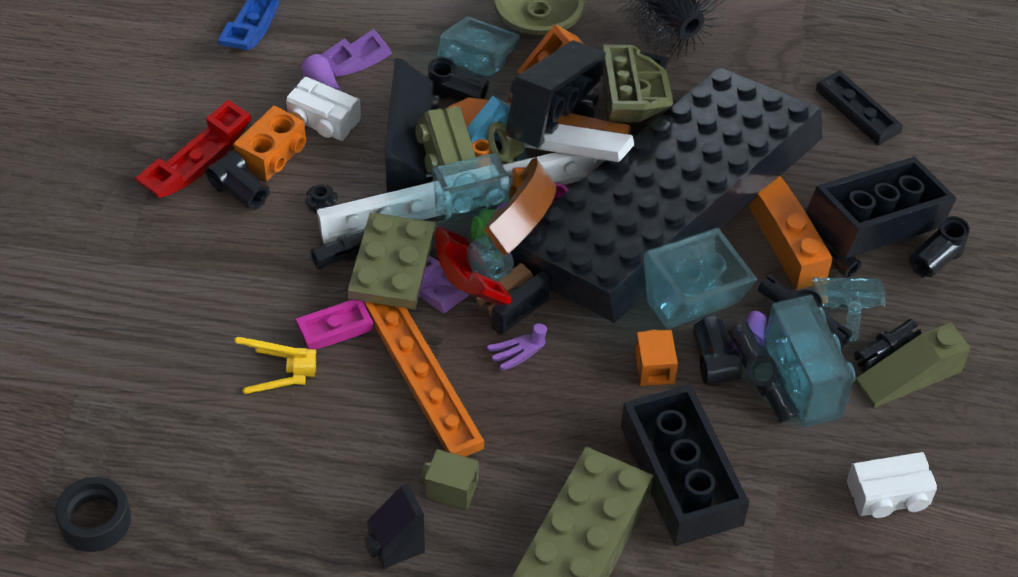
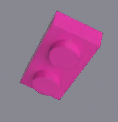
M350 300L296 318L297 329L307 349L318 350L374 330L373 321L363 301Z

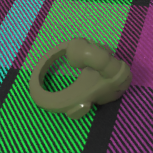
M499 121L493 122L488 128V143L493 158L501 163H513L524 152L525 144L506 136V126ZM494 131L498 133L501 139L502 150H499L495 145Z

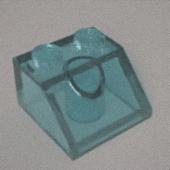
M496 153L432 168L438 223L477 214L486 208L497 209L500 204L509 203L510 201L509 176Z

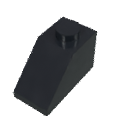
M405 484L367 520L368 536L364 537L365 545L371 558L378 557L383 569L425 553L424 513L409 484Z

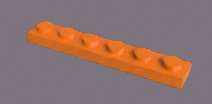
M363 301L375 329L444 450L464 457L483 450L484 440L407 308Z

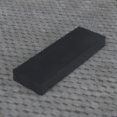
M840 70L817 82L816 91L878 146L901 133L903 125Z

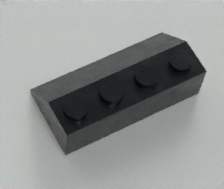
M395 58L386 136L385 165L387 193L433 182V174L428 173L425 167L426 151L424 145L418 142L415 129L425 112L439 109V95H434L433 82L401 58Z

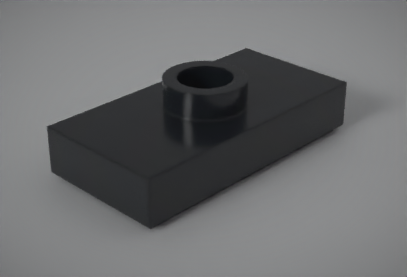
M541 271L521 287L513 288L509 292L513 298L510 305L496 304L492 307V329L499 335L504 334L548 301L550 277Z

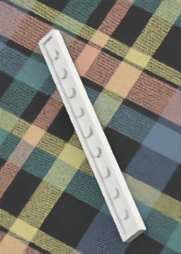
M557 152L537 157L554 183L563 185L581 181L605 161ZM533 158L318 209L317 216L321 239L326 244L337 241L339 236L346 235L349 237L365 231L370 212L424 220L508 199L509 188L512 183V169L527 167Z

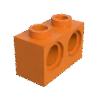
M273 105L233 143L234 151L244 159L249 171L267 182L275 173L280 172L284 168L286 162L295 153H299L306 144L304 121Z

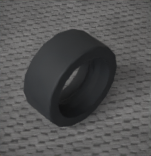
M96 476L76 481L61 493L56 503V520L65 541L75 549L87 552L102 551L117 544L126 535L131 524V510L127 496L120 485L111 479ZM101 499L110 501L116 507L114 516L106 524L98 528H78L71 521L74 511L82 504L91 500Z

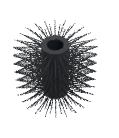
M631 0V2L636 1L635 3L640 1L635 5V8L630 9L635 12L633 14L635 17L632 20L635 18L638 20L639 24L637 27L639 29L643 26L646 30L644 32L646 36L651 34L650 36L653 34L656 36L651 40L654 45L659 39H662L661 43L663 46L666 44L668 47L670 45L671 48H674L676 42L679 40L681 44L683 38V43L686 39V53L689 38L692 37L693 41V36L695 34L698 36L697 32L701 30L702 26H713L703 25L705 21L717 19L704 17L705 14L713 12L712 9L707 10L713 6L714 2L712 0L708 2L704 0L702 3H699L701 0L696 2L697 0Z

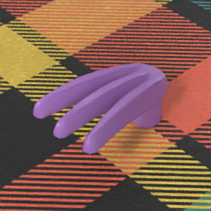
M540 323L535 324L532 334L488 345L487 351H504L493 355L492 360L496 362L512 358L500 366L501 371L510 369L537 353L545 345L547 327Z

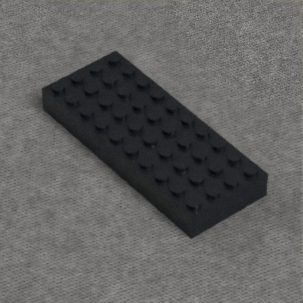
M719 67L633 137L634 146L620 162L605 160L550 205L538 224L510 252L513 268L522 263L531 271L533 277L543 271L550 277V290L615 323L754 200L762 189L781 176L822 139L821 108Z

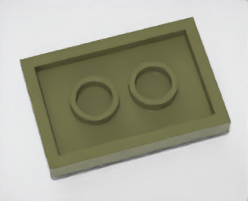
M370 212L349 283L348 299L416 309L435 235L436 222Z

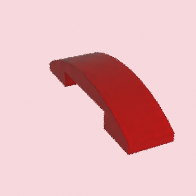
M228 99L206 118L208 125L206 129L167 162L158 158L136 177L137 183L158 198L173 194L190 185L205 174V169L222 158L230 150L233 143L238 140L252 119L251 114Z
M438 226L435 231L436 250L440 265L448 280L463 292L497 305H510L513 298L503 285L498 281L478 274L470 264L476 250L466 237Z

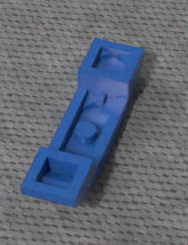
M246 0L234 23L228 22L218 38V45L243 50L254 48L268 30L280 0Z

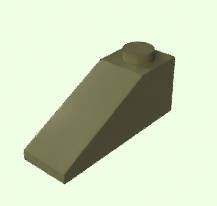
M950 322L922 333L858 376L855 383L873 408L961 373L971 347Z

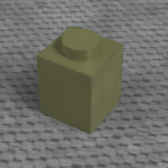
M437 449L432 462L426 461L421 473L420 482L425 483V498L467 510L479 481V461Z

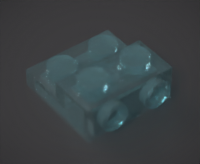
M466 16L441 34L437 56L449 58L454 61L456 66L470 68L472 72L478 75L493 76L504 67L506 55L519 46L521 35Z

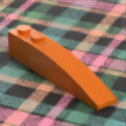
M779 176L758 192V196L748 204V207L795 289L800 290L826 283L833 258L805 210L785 181Z

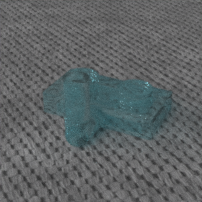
M813 277L812 290L821 296L823 306L834 308L840 305H847L846 328L853 332L849 341H857L859 338L862 308L885 305L886 291L880 279Z

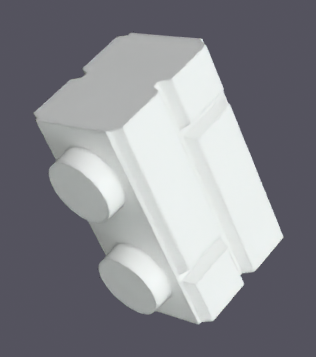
M306 76L300 81L297 88H294L287 96V112L303 120L305 126L317 130L320 135L326 138L333 137L343 142L350 133V130L358 124L361 118L360 99Z
M924 452L852 463L847 477V484L852 497H854V503L859 516L872 514L875 518H882L890 515L895 510L907 508L910 512H918L931 505L937 490V484L932 472L929 471V465Z

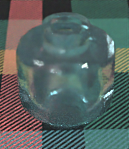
M487 234L477 237L467 249V260L472 272L499 281L513 271L514 259L512 253L510 252L503 256Z

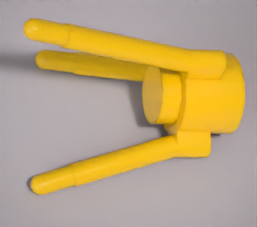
M242 337L234 339L237 344L254 347L257 353L287 358L286 372L293 373V377L245 387L242 390L244 394L293 384L306 385V377H315L316 349L293 348Z

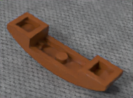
M537 157L531 159L520 175L523 182L507 206L497 210L484 228V231L503 256L510 253L532 231L554 199L556 184Z

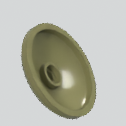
M495 0V9L500 19L511 28L529 35L545 36L554 25L565 30L573 26L583 14L585 0Z

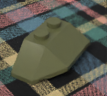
M603 45V51L606 52L603 65V94L608 121L620 124L641 122L673 106L667 71L650 57L640 54V49L634 45Z

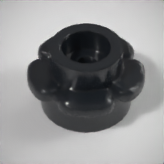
M318 184L308 189L305 202L310 210L317 214L318 209L335 206L338 197L337 193L333 192L331 186Z

